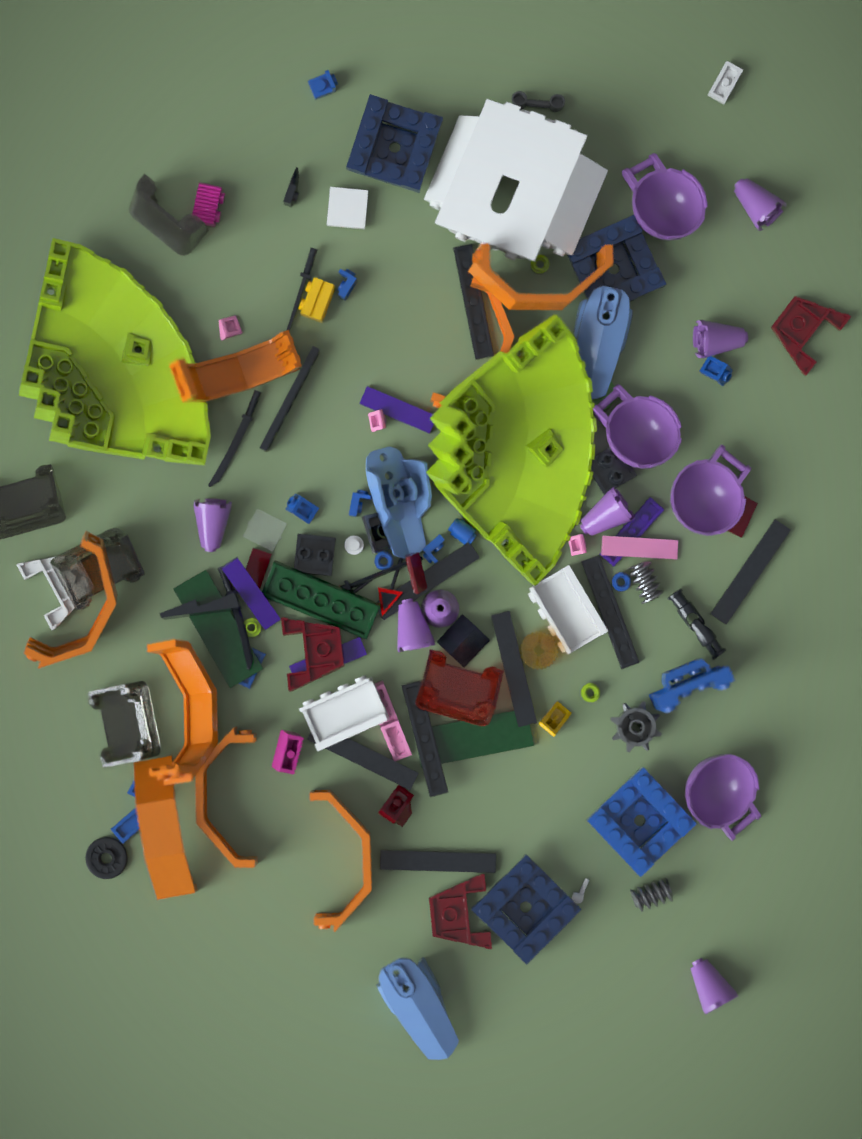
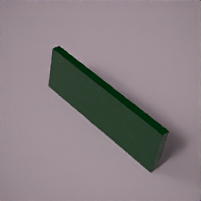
M276 560L273 562L262 591L267 599L335 627H340V629L366 640L381 606L380 603Z
M207 570L173 588L181 604L196 599L201 606L222 597ZM231 611L189 616L229 688L236 686L264 669L251 648L253 663L251 669L247 670L240 635Z
M514 711L432 726L441 764L534 746L530 725L518 727Z

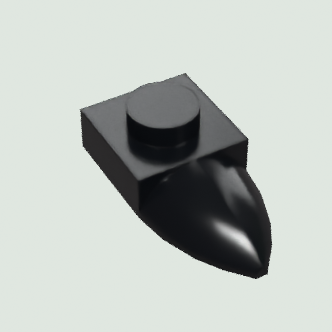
M297 167L283 200L284 205L292 207L293 203H297L300 193L297 192L299 182V170Z

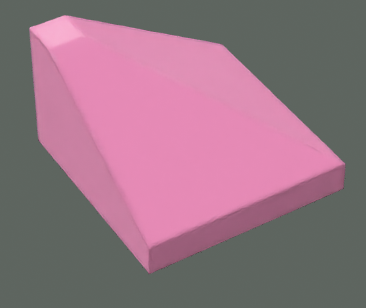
M236 315L219 320L221 341L242 334Z

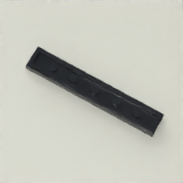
M472 244L453 247L475 360L493 357L494 352L482 292L480 289L470 286L474 277L468 272L473 265L472 256L474 252Z
M315 346L309 352L259 447L265 452L269 451L320 354V350Z
M776 519L773 520L710 614L725 625L729 622L791 531L789 528Z
M467 543L424 571L427 583L426 590L415 594L410 580L394 590L404 593L382 617L380 606L378 613L383 620L387 619L398 611V605L402 604V600L413 598V601L478 560L480 558L473 546Z
M597 555L581 561L602 620L608 630L607 633L620 668L624 669L640 663L600 556Z
M510 611L491 615L517 725L522 727L535 724L537 720Z
M417 681L402 685L429 796L431 798L449 793L421 682Z
M310 732L307 740L316 744L314 737ZM349 738L325 748L408 790H411L419 774Z
M381 850L380 870L496 873V853Z

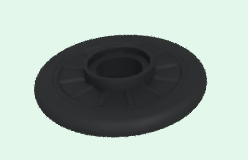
M102 837L90 844L85 860L89 871L94 876L101 879H112L124 871L128 855L120 841L111 837ZM103 853L111 855L112 860L110 863L107 864L102 861L101 856Z

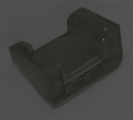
M144 174L136 184L129 205L131 216L178 255H188L209 231L206 224L193 214L186 215L180 222L157 204L158 200L155 197L157 187L154 181Z
M51 464L39 466L35 470L34 478L0 487V539L65 521V509Z
M111 528L97 535L104 540L115 584L123 579L133 583L145 575L128 534L119 528ZM80 545L56 556L50 561L54 572L74 608L77 610L89 607L92 601L91 596L105 589L96 554Z
M144 681L88 692L90 706L95 710H101L108 747L103 748L100 754L103 768L156 757L160 754L161 746L150 693Z

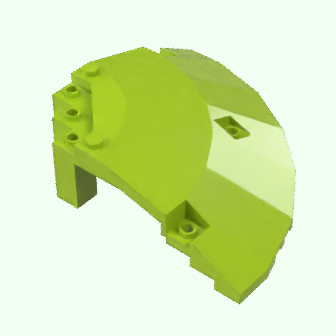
M52 238L19 396L37 400L34 418L53 422L49 441L98 453L145 459L147 456L161 459L165 462L205 465L211 437L207 402H183L169 366L182 358L185 359L186 363H195L188 341L181 335L179 328L171 316L169 317L162 303L154 295L152 296L146 291L145 287L140 285L126 269L114 265L110 260L96 255L94 251L81 244ZM51 289L54 291V294L49 295L47 291ZM139 347L141 352L137 353L134 349ZM154 447H160L161 451L155 452Z
M553 315L518 339L519 342L508 353L499 351L455 387L440 402L442 406L430 417L441 432L428 445L439 459L426 472L427 475L434 481V485L483 538L492 542L501 552V555L534 586L556 565L562 554L561 549L566 541L569 542L571 538L570 533L574 526H578L582 515L580 510L583 500L586 501L587 498L585 493L587 486L591 484L593 472L591 471L592 460L595 458L596 444H594V433L597 432V423L593 415V407L595 406L591 398V392H593L592 381L586 373V365L581 360L578 352L580 349L574 335L557 315Z

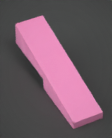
M602 536V556L677 559L678 540Z
M382 680L375 683V686L390 719L379 725L393 760L398 761L412 755Z

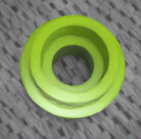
M539 254L536 256L535 261L531 260V269L535 273L543 274L549 269L550 262L545 255ZM538 261L543 262L544 266L539 268L537 267L536 263Z
M249 618L244 621L248 637H255L261 632V624L257 619ZM250 624H254V631L248 630Z
M588 683L582 687L581 696L586 702H595L600 696V689L597 685ZM589 689L594 691L591 697L587 695Z

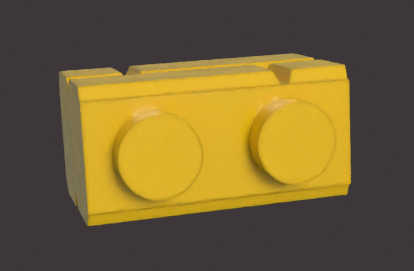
M314 277L313 281H309L305 291L308 294L306 299L302 298L298 308L301 310L300 314L323 323L336 286Z

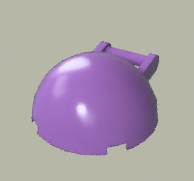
M653 153L649 155L648 159L634 167L622 170L624 179L633 191L632 208L635 218L642 229L651 236L663 240H679L689 236L703 223L705 210L708 206L706 193L700 182L684 169L682 171L673 168L666 169L657 154ZM652 165L655 171L646 174L639 181L634 177L635 174Z
M617 384L606 398L598 405H594L593 415L606 427L607 441L611 450L624 463L632 467L654 468L668 461L678 451L682 438H680V428L682 426L675 411L663 400L651 395L649 397L637 396L633 398L622 386ZM619 397L623 402L617 405L608 417L603 410Z
M723 444L716 449L710 459L697 460L685 466L676 476L670 492V502L677 520L688 530L701 535H717L733 528L744 513L746 499L744 498V490L741 483L752 468L749 465L745 466L725 450L726 447ZM720 455L741 471L738 477L728 467L716 462Z
M720 754L704 759L692 770L686 783V801L691 814L700 824L710 829L722 828L726 836L733 841L736 839V835L751 822L762 817L752 803L756 798L757 789L760 790L758 776L754 768L747 761L734 755ZM749 809L751 813L730 829L728 825L739 820Z

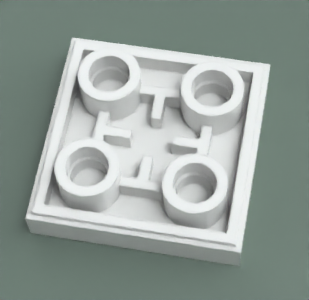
M330 187L327 226L365 229L368 190Z

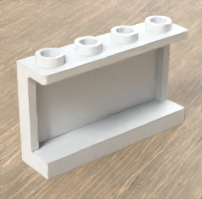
M570 565L542 580L536 586L529 588V598L533 604L537 602L540 607L537 611L543 620L547 619L550 624L547 628L552 636H557L560 641L557 645L562 653L566 652L569 655L588 642L608 632Z
M364 675L355 679L356 684L349 686L346 683L337 687L338 692L331 694V691L320 695V700L314 702L313 699L302 703L304 707L299 708V710L303 712L316 742L314 745L317 751L390 719L372 677L366 678Z

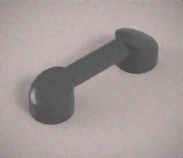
M517 91L512 95V104L521 107V109L536 107L548 108L552 112H559L565 106V98L560 94H555L550 98V101L527 99L524 92Z

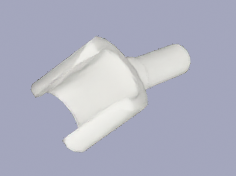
M585 878L579 893L573 892L572 900L575 903L579 904L583 901L589 879Z

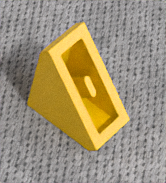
M557 701L538 724L554 737L572 713Z

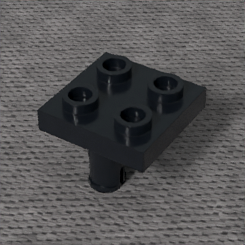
M611 447L596 455L594 460H592L591 471L593 472V478L603 495L612 487L616 489L637 476L632 466L621 461L611 450Z
M298 534L294 568L309 574L332 576L336 538Z

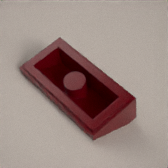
M744 496L746 499L744 513L733 528L727 531L740 538L743 537L758 504Z
M253 548L246 570L257 586L261 588L272 554Z
M415 552L407 554L405 559L413 592L419 594L427 589V583L420 553Z

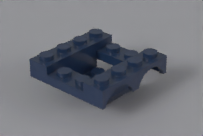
M370 94L346 169L420 193L443 117L428 112L422 113ZM383 122L417 132L418 134L384 124ZM393 143H398L401 147L396 153L389 149Z
M635 215L580 238L573 255H567L581 284L597 270V253L604 245H613V264L618 266L619 272L611 274L607 270L583 291L586 299L590 297L594 289L600 286L623 290L629 297V302L666 286L664 277L655 263ZM612 293L607 295L609 301L615 298Z
M527 854L471 908L526 965L581 911V908ZM524 901L531 904V909L528 912H523L520 909V905Z

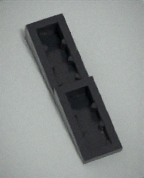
M232 593L201 606L195 599L160 613L162 619L168 620L240 610L242 607L237 594Z

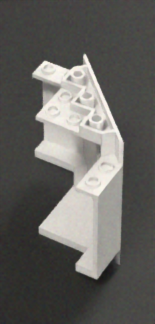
M487 99L480 116L459 115L424 200L430 203V207L440 210L435 223L448 228L450 232L456 234L455 238L464 242H466V239L474 240L480 243V245L482 243H490V251L491 249L500 250L506 253V258L514 261L516 258H527L535 261L541 246L548 249L552 248L554 249L553 253L564 257L565 254L573 255L608 170L580 154L587 135L579 133L575 129H570L571 125L558 120L545 119L546 116L522 110L521 107L508 102L500 104ZM502 176L520 181L508 210L502 214L495 213L491 208V203Z

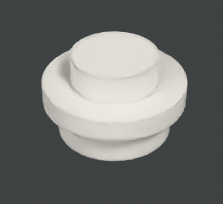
M350 536L346 539L345 549L349 554L356 555L363 550L364 543L360 537Z

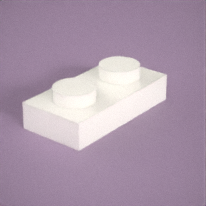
M726 61L707 96L725 104L743 69Z

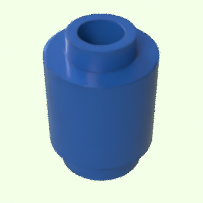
M456 518L448 529L451 535L464 545L467 542L471 544L477 536L475 534L476 529L463 519L459 520Z

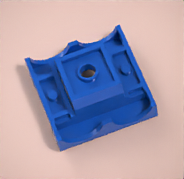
M695 659L662 673L661 682L664 688L648 695L654 709L667 713L677 709L676 705L680 704L678 695L681 698L692 694L691 690L695 688L702 690L712 687L713 689L723 690L730 687V682L735 680L729 666L720 667L718 665L710 669L709 664L703 659ZM687 673L692 676L687 679L683 678V675Z
M641 767L586 819L640 877L681 837H684L697 825L644 767ZM637 815H643L645 818V822L641 826L636 825L634 822Z

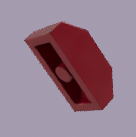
M398 785L383 804L378 814L403 828L412 815L411 800L414 795Z

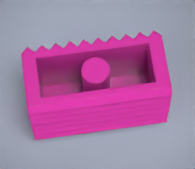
M199 182L191 217L193 223L215 227L216 222H220L221 212L219 211V206L224 204L225 193H223L222 187Z
M281 730L271 767L278 772L295 774V767L297 766L296 763L298 762L297 759H299L298 756L300 755L299 752L301 751L300 748L304 738L296 732Z

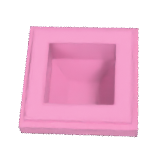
M382 409L368 413L372 432L386 428L387 419Z
M583 534L571 536L569 540L571 556L587 553Z

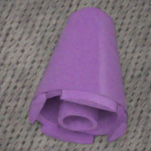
M748 178L740 179L734 186L736 196L758 231L764 230L762 228L763 225L770 226L782 214V206L786 207L787 205L784 200Z
M697 320L698 326H694L693 347L698 349V352L695 353L698 358H706L744 347L745 343L748 342V333L741 327Z
M612 487L581 519L582 524L580 527L586 535L589 533L593 536L635 519L632 510L628 511V503L615 487Z
M205 498V502H200V499H196L193 506L201 547L205 548L207 552H216V549L220 548L232 502L230 501L226 504V500Z
M434 590L423 599L421 611L429 625L443 628L451 625L457 619L459 603L456 597L449 591ZM442 604L444 610L442 612L437 611V605Z
M413 598L402 600V604L398 605V652L434 646L435 640L418 602H413Z
M700 958L692 963L693 967L690 969L705 1014L738 997L737 992L707 959L703 960Z

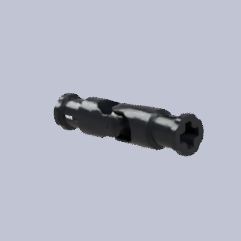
M680 588L667 599L673 602L678 609V614L690 630L696 632L698 641L703 647H706L712 655L711 659L714 660L723 654L726 649L722 648L716 640L717 636L714 632L704 625L703 617L692 602H688L682 593L683 590ZM690 613H694L699 618L694 619L693 622L689 624L687 620V615Z

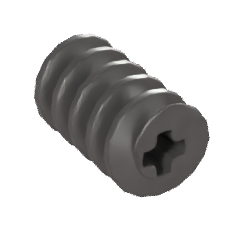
M642 562L628 568L634 569L630 576H637L633 583L640 584L636 590L643 591L639 598H646L642 604L659 598L663 593V590H656L660 583H654L657 576H651L654 572V569H648L652 564L651 562Z
M667 878L666 883L660 879L659 886L652 882L651 889L645 884L644 891L640 887H637V893L632 889L630 890L634 905L641 912L644 911V905L651 909L652 902L656 907L658 906V900L665 904L666 897L671 902L673 901V894Z

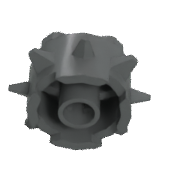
M644 701L637 708H630L626 703H623V712L619 717H611L610 719L616 724L617 730L612 739L624 741L627 752H630L634 746H642L648 751L649 742L652 738L662 734L656 729L655 723L660 714H650V712L646 711V702ZM632 723H640L641 726L638 727L640 730H632Z

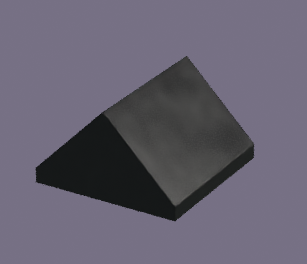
M378 513L362 516L373 555L390 550L391 547L383 531Z
M462 614L436 642L465 668L490 639Z

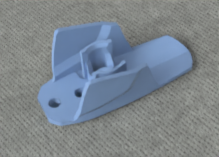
M600 286L594 289L588 299H584L579 303L573 331L580 349L578 352L581 360L585 362L586 373L592 381V399L606 395L620 353L625 348L633 317V311L630 309L627 294L621 289L608 286ZM610 293L615 296L611 301L607 299V295ZM606 311L610 314L609 319L603 318V314Z
M389 446L369 453L366 458V476L376 512L392 553L397 557L405 558L407 554L420 553L426 547L421 517L431 507L432 492L430 479L426 473L428 471L427 463L417 459H404L398 449ZM380 455L384 457L383 461L380 460ZM385 473L389 475L388 480L385 478Z
M423 957L416 964L410 958H398L383 967L378 976L380 984L378 983L376 986L391 1012L397 1016L408 1034L428 1059L440 1060L449 1058L457 1047L459 1039L447 1015L441 996V988L426 959ZM394 970L400 971L398 974H393ZM405 983V985L409 986V988L407 990H403L402 984Z

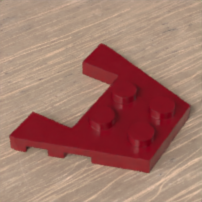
M794 296L771 328L799 370L806 376L816 364V361L801 350L824 319L841 331L852 316Z
M285 617L281 618L283 636L303 634L306 671L287 673L289 692H293L345 667L340 627L318 623L313 624Z
M484 873L429 897L433 937L492 949L490 931L470 933L466 893L486 891Z

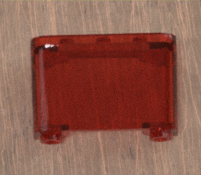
M430 649L415 701L416 706L422 710L478 726L488 725L497 706L504 670L496 667H487L481 674L446 664L447 657L441 651Z

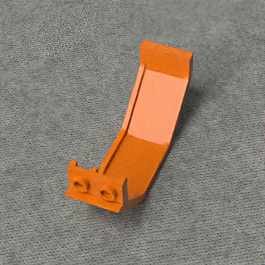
M482 243L476 249L475 254L472 256L473 265L468 272L509 310H563L613 265V245H604L597 253V270L568 294H519L515 292L492 271L490 267V243Z
M473 277L470 286L486 292L489 296L504 338L500 351L508 353L514 339V334L503 306L489 290ZM433 392L430 402L433 403V407L440 408L442 406L440 402L446 396Z
M286 330L270 340L237 353L200 363H186L185 359L182 358L169 366L183 402H207L250 390L295 372L302 365L300 356L297 354L294 346V340L289 330Z
M85 531L80 546L96 554L107 599L92 628L85 637L57 647H50L32 637L28 639L24 654L32 661H40L38 669L92 651L116 606L118 594L104 540L88 531Z
M173 639L148 644L147 652L159 654L163 658L184 698V746L171 766H161V769L149 768V776L158 777V780H163V785L189 782L194 779L218 744L217 689L189 641Z
M237 726L214 748L196 774V824L235 868H255L258 864V856L238 855L207 816L208 767L229 743H254L257 741L256 733H252V730H240L237 733Z
M172 756L133 762L138 822L145 861L157 900L196 893L197 886L192 879L182 840L175 799V785H163V780H158V777L149 776V768L161 769V766H171L173 763Z
M311 790L310 801H329L362 839L364 886L343 911L338 913H316L314 918V926H319V929H329L331 925H334L335 932L372 890L371 832L331 790Z

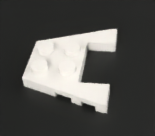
M77 553L17 564L24 580L43 571L61 606L44 615L52 631L95 588Z

